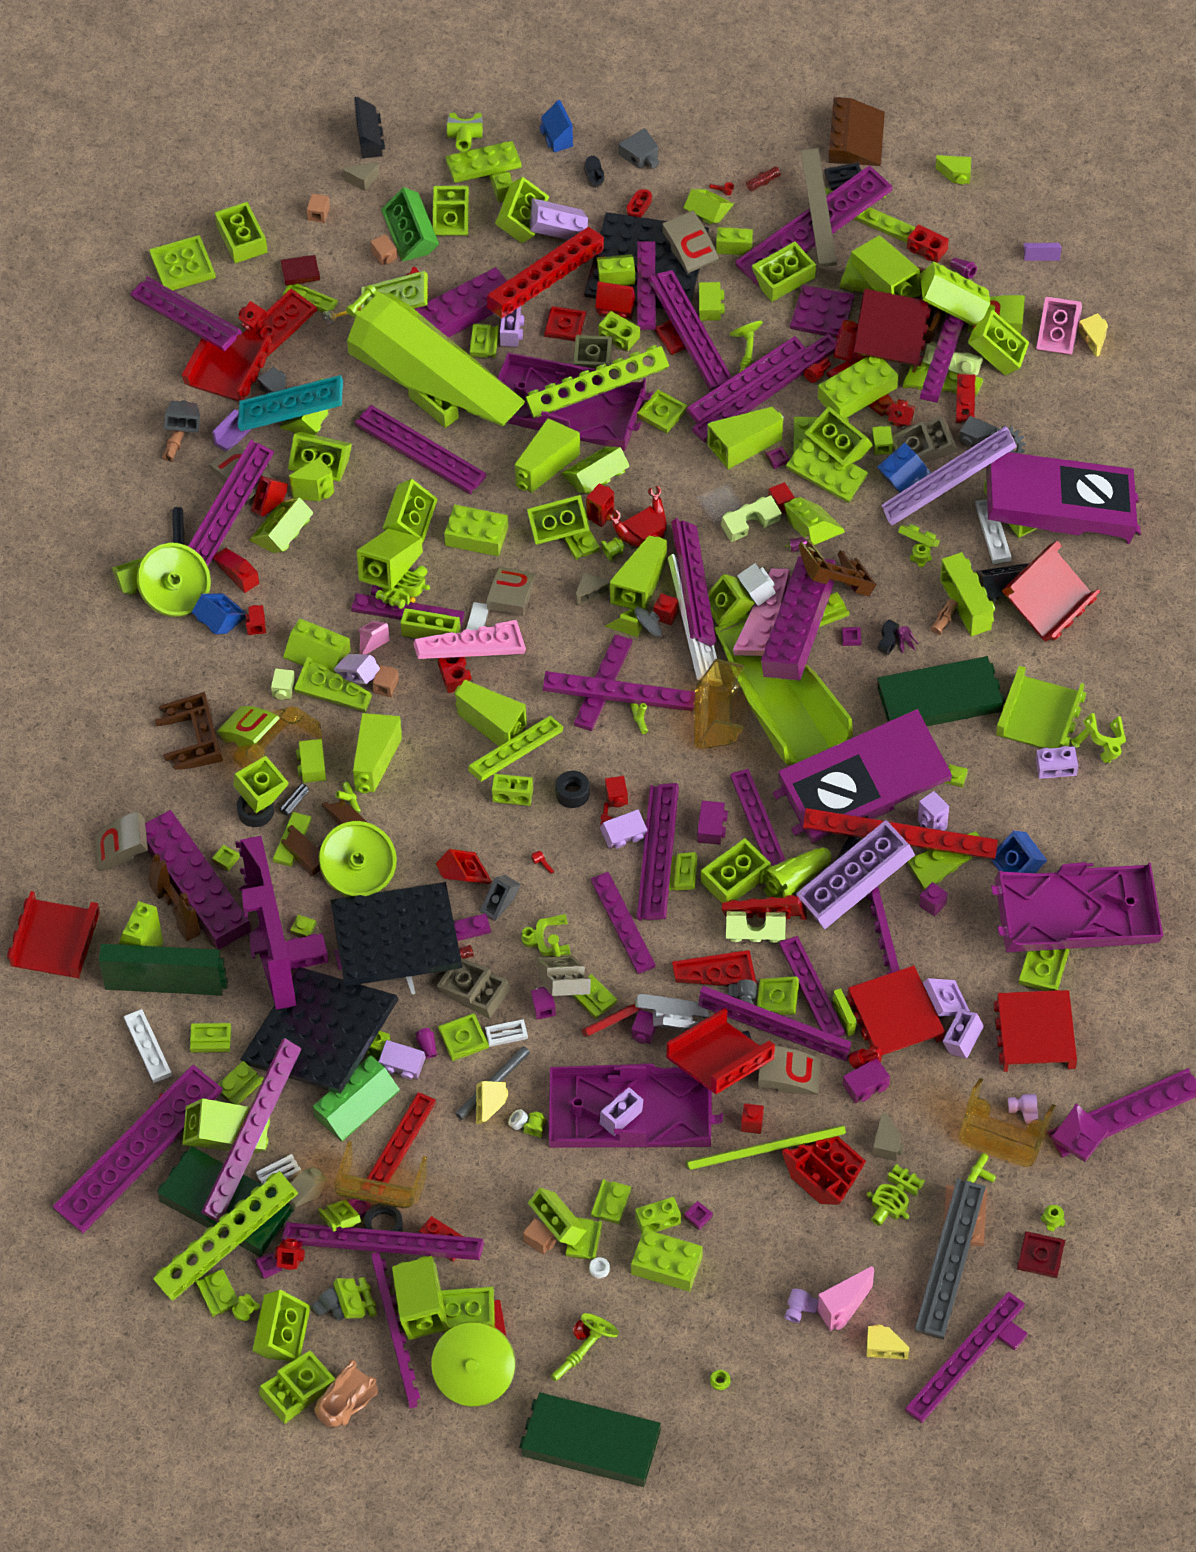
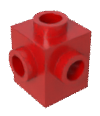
M249 301L247 306H243L239 311L238 319L243 328L248 331L250 329L256 331L257 328L260 329L263 326L267 313L263 308Z
M897 399L892 405H888L886 413L889 416L888 421H891L892 425L903 427V424L911 425L916 406L908 404L906 400Z
M293 1238L282 1240L275 1249L277 1267L297 1270L300 1263L304 1262L305 1249H302L303 1242H297Z

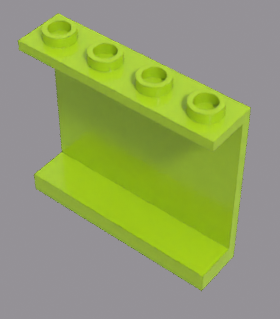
M1018 666L997 725L996 736L1039 748L1069 747L1071 737H1068L1069 733L1074 732L1076 726L1074 719L1079 718L1081 712L1079 704L1080 702L1084 703L1087 692H1084L1085 684L1081 683L1078 691L1027 677L1025 676L1026 667Z

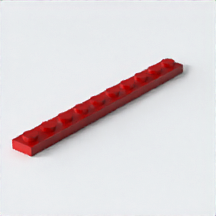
M806 808L802 829L864 838L884 821ZM889 822L912 847L995 860L998 839Z

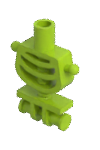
M419 566L413 572L407 571L392 590L383 588V591L378 590L375 596L376 599H381L383 603H389L393 607L396 605L402 609L405 604L408 605L410 603V597H417L424 589H430V586L425 583V576L428 573L427 569L424 566Z
M896 1164L892 1173L889 1172L887 1178L888 1181L896 1186L882 1184L877 1188L875 1194L870 1191L866 1193L868 1198H873L872 1206L877 1208L871 1221L881 1226L887 1216L897 1220L902 1215L904 1219H908L909 1214L905 1213V1211L908 1209L909 1199L903 1191L905 1190L916 1196L918 1189L922 1188L925 1180L916 1177L917 1174L915 1173L909 1175V1169H903Z

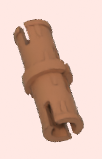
M173 431L171 438L167 440V447L162 455L164 460L168 461L169 457V461L172 462L174 460L177 450L181 447L180 443L185 431Z
M948 599L942 611L938 612L937 619L930 628L932 632L941 635L946 624L952 620L951 616L959 606L957 601Z

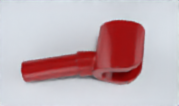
M727 182L725 186L710 184L709 188L723 191L725 195L729 196L732 194V190H734V184L731 182Z
M604 803L600 825L613 818L608 816V803Z
M542 851L531 854L534 864L541 862L550 874L554 872L546 862Z

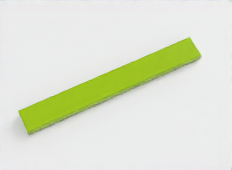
M838 1125L686 1160L685 1163L686 1167L692 1170L843 1135L846 1133L845 1126Z

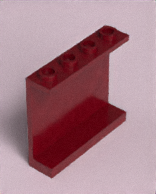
M865 289L861 301L852 360L859 361L860 355L909 364L913 365L912 372L915 373L917 366L921 367L923 356H920V350L923 351L925 346V340H922L923 335H926L928 324H925V320L929 319L930 315L928 302Z

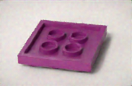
M802 285L790 329L823 336L830 334L833 338H837L843 319L848 320L855 295Z

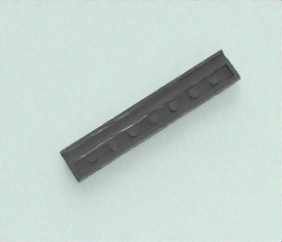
M957 1178L915 1332L919 1331L940 1339L945 1337L986 1186L969 1181L965 1182Z

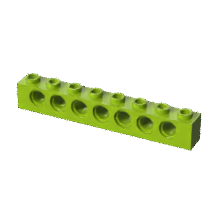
M657 345L646 348L647 352L641 354L640 351L632 353L628 359L623 360V358L612 361V365L606 366V364L596 367V371L591 373L587 370L579 373V377L575 379L571 376L563 379L559 385L552 383L545 386L543 391L539 392L536 389L529 392V396L525 400L532 418L535 419L542 416V411L551 413L668 369L669 363L662 346L657 347ZM643 358H650L652 360V365L645 366L643 364ZM627 364H633L635 366V371L633 373H630L626 370ZM609 371H617L618 378H610ZM595 376L599 377L602 381L601 384L594 385L592 378ZM582 383L585 387L584 391H577L575 384ZM560 389L567 391L568 396L566 398L559 397L558 391ZM544 395L549 396L551 403L543 404L541 397Z
M280 1171L271 1174L266 1179L267 1182L261 1187L254 1188L247 1199L239 1201L233 1211L224 1214L214 1227L211 1226L206 1229L200 1239L192 1241L186 1251L182 1254H177L167 1267H162L157 1271L153 1279L172 1301L299 1194ZM276 1190V1195L268 1198L269 1192ZM255 1204H261L259 1210L252 1211ZM240 1217H245V1220L242 1224H236L237 1220ZM228 1230V1236L221 1238L222 1232ZM208 1244H213L212 1250L205 1252V1247ZM197 1257V1262L194 1265H189V1261ZM175 1272H182L179 1278L173 1279Z

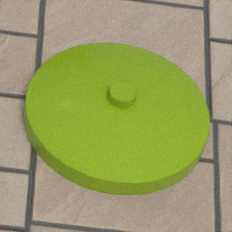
M165 543L153 548L143 557L137 570V586L142 599L151 609L165 616L182 617L192 613L201 594H209L211 578L205 561L195 550L183 544Z
M362 821L343 823L335 827L326 836L319 851L321 874L332 889L344 896H368L380 892L388 885L395 873L397 856L394 845L387 834L373 824Z
M465 1322L448 1330L437 1342L432 1355V1373L438 1388L450 1400L465 1406H482L498 1399L510 1386L515 1373V1355L509 1340L497 1328L482 1322Z

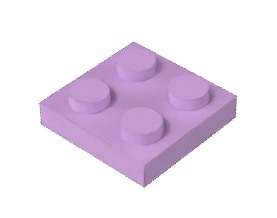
M928 978L923 982L927 994L934 1005V1009L939 1016L956 1017L959 1009L970 1011L955 980Z

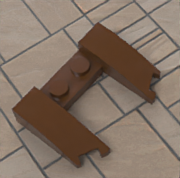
M807 541L806 546L803 542L799 543L802 562L813 581L827 584L829 580L834 582L841 581L848 586L851 585L855 593L865 596L871 595L877 584L856 557L854 560H849L845 552L840 550L838 557L841 566L826 562L811 541Z
M205 692L159 706L160 711H163L162 719H155L156 726L188 720L193 722L198 744L163 754L166 761L171 760L175 764L173 766L175 770L196 768L223 761L211 716L209 700Z
M342 799L339 800V803H322V807L338 825L351 821L367 822ZM291 824L288 827V832L290 833L287 839H282L281 843L312 877L320 871L319 851L321 845L316 848Z
M157 853L153 856L149 868V886L158 899L163 897L167 905H172L177 928L187 942L200 935L196 910L189 905L186 892L182 893L179 897L170 883L167 864L164 860L160 861V856Z

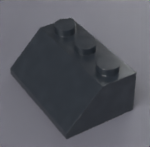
M354 97L362 159L383 156L382 150H385L384 139L380 138L383 137L382 126H379L381 115L377 113L376 106L359 97Z
M1030 563L976 571L981 587L984 586L989 601L998 600L999 597L1006 596L1002 590Z

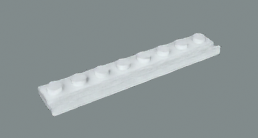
M671 554L668 557L669 566L697 680L703 679L704 682L719 685L723 681L714 645L709 646L697 641V638H690L678 559L674 554Z

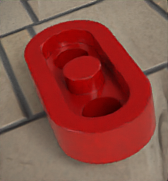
M647 189L638 190L627 205V215L642 217L652 203V193Z

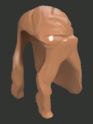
M349 1360V1364L337 1376L336 1380L330 1384L315 1405L316 1417L329 1428L340 1425L346 1426L351 1415L363 1409L371 1398L377 1396L378 1388L375 1384L377 1380L360 1372L356 1368L357 1363L354 1360Z

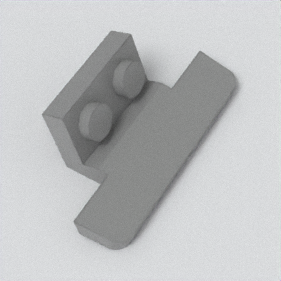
M639 994L635 999L636 1008L652 1010L653 1027L686 1031L699 1023L693 1021L692 1016L709 1018L708 1009L698 1006L699 1002Z

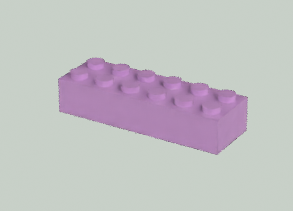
M885 820L796 893V896L800 898L803 906L817 922L826 929L915 856L905 839Z

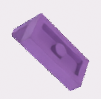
M1024 243V261L1060 260L1061 245L1059 243Z
M236 409L212 432L214 445L226 452L234 447L251 430H239V412Z

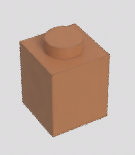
M311 195L307 207V218L309 221L325 223L330 209L329 196Z
M386 234L370 241L371 252L382 266L392 263L397 259L396 247Z
M380 665V670L377 672L372 683L373 693L392 697L399 681L398 670L391 666Z
M535 1218L523 1233V1242L542 1254L547 1249L551 1250L556 1243L555 1236L550 1229Z

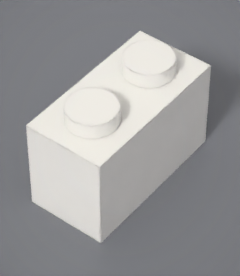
M756 563L737 575L758 606L776 594L773 589L774 582L763 567L759 569Z

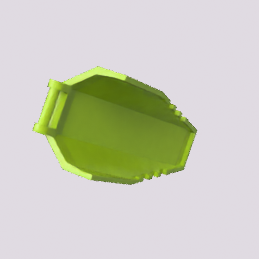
M368 285L365 288V292L353 304H349L346 307V312L355 318L347 339L348 354L402 386L423 395L429 394L434 396L438 401L444 400L451 403L453 407L457 408L458 406L466 409L468 413L477 415L500 426H504L525 403V400L410 305L396 296L379 292L372 285ZM370 296L373 298L361 311L357 310Z
M748 614L723 626L714 628L748 704L785 764L791 766L851 739L853 736L851 716L817 673L808 665H805L800 681L763 677L762 656L734 655V646L746 623L745 620L749 617Z

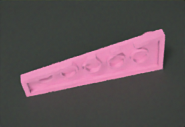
M789 569L770 570L768 575L775 584L773 589L776 594L759 606L755 602L734 646V655L763 656L787 590L790 578Z
M517 620L497 623L493 627L487 628L482 626L477 630L470 631V629H466L462 633L455 634L450 632L443 635L419 638L414 641V648L418 659L524 654L526 650Z

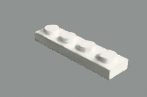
M987 499L975 501L976 511L992 563L998 564L1011 561L1010 550L1001 522L988 520Z
M141 1009L124 1016L126 1025L153 1084L171 1077L170 1068L143 1010Z

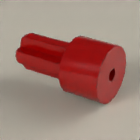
M825 358L819 363H813L804 371L805 378L811 383L817 382L823 377L824 371L832 365L830 359Z
M876 1046L868 1050L862 1048L851 1052L849 1055L850 1064L854 1069H858L870 1061L880 1058L882 1051L880 1047Z

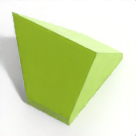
M630 609L622 613L620 618L604 627L638 637L643 625L636 617L634 609Z

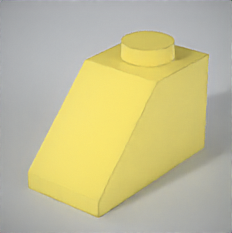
M1098 313L1079 321L1078 332L1096 357L1100 355L1108 328L1106 320L1102 319Z
M482 1081L476 1084V1124L486 1122L505 1103V1100L508 1098L506 1083Z
M879 1324L868 1326L867 1357L908 1359L909 1347L889 1327Z

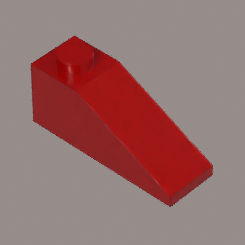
M224 548L215 554L212 560L244 593L259 584L258 571L246 559L228 548Z

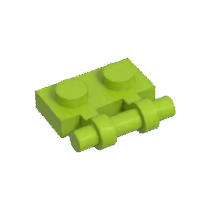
M365 1277L358 1279L359 1285H356L354 1278H337L333 1282L345 1318H363L366 1314L365 1311H368L370 1317L377 1315V1305L375 1300L372 1299L371 1287L366 1282ZM360 1295H363L364 1301H361Z

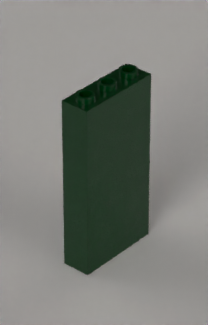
M988 656L877 678V689L887 722L918 709L926 726L999 713L1002 712V705L1005 704L1004 695L999 692V680L994 677V665L989 662Z
M101 944L99 965L105 990L223 996V989H227L228 978L226 977V967H224V958L221 957L220 950Z
M191 1146L188 1151L182 1154L179 1164L171 1169L165 1183L162 1182L158 1187L159 1201L207 1228L214 1227L217 1222L202 1214L201 1211L224 1163ZM243 1174L225 1214L233 1211L239 1201L247 1199L251 1195L252 1190L258 1186L261 1187L262 1184ZM270 1191L268 1198L274 1197L276 1192ZM287 1203L241 1242L239 1246L262 1257L294 1212V1207ZM255 1204L252 1211L259 1210L261 1204ZM240 1217L237 1220L236 1224H242L245 1220V1217ZM223 1231L221 1236L226 1238L229 1231Z
M539 1392L537 1399H533L531 1405L533 1414L531 1418H527L525 1425L527 1433L526 1436L521 1437L519 1444L523 1457L645 1487L661 1432L660 1422Z

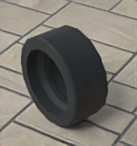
M242 796L239 797L237 812L243 824L253 828L261 827L272 819L274 814L273 803L267 806V809L262 814L252 816L244 812V807L248 803Z
M389 1203L373 1205L364 1216V1229H373L371 1225L372 1220L377 1215L389 1214L395 1219V1227L390 1231H403L402 1215L394 1205Z

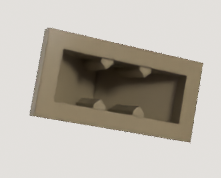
M378 162L343 168L345 181L364 191L379 176Z
M584 573L575 593L577 606L610 593V580Z

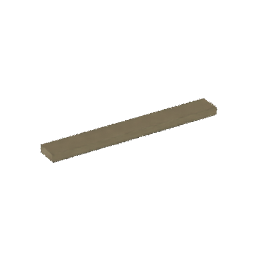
M819 149L801 150L819 268L837 265Z

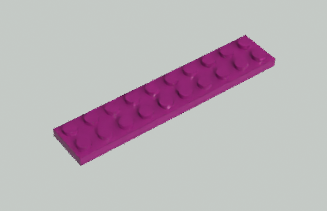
M870 165L826 196L832 234L893 191V186ZM810 208L736 260L735 266L759 287L760 285L753 272L752 265L793 242H796L805 253L815 247Z
M192 1064L52 1206L53 1209L83 1234L184 1131L186 1106L202 1098L215 1100L223 1092L222 1088Z

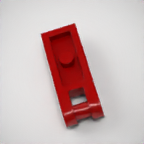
M957 374L956 423L966 422L969 416L975 417L976 375ZM962 411H969V415L962 414Z

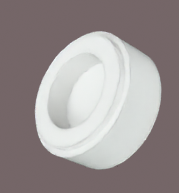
M522 1109L516 1110L509 1118V1126L514 1130H519L527 1122L528 1114Z
M594 1258L589 1264V1272L595 1278H604L610 1271L609 1262L605 1258Z

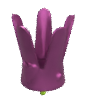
M802 536L789 538L790 545H785V547L790 546L791 553L800 551L799 543L803 542L806 544L807 540Z
M900 626L895 633L899 639L901 652H904V641L915 650L911 638L916 644L919 643L913 637L911 629L908 626Z

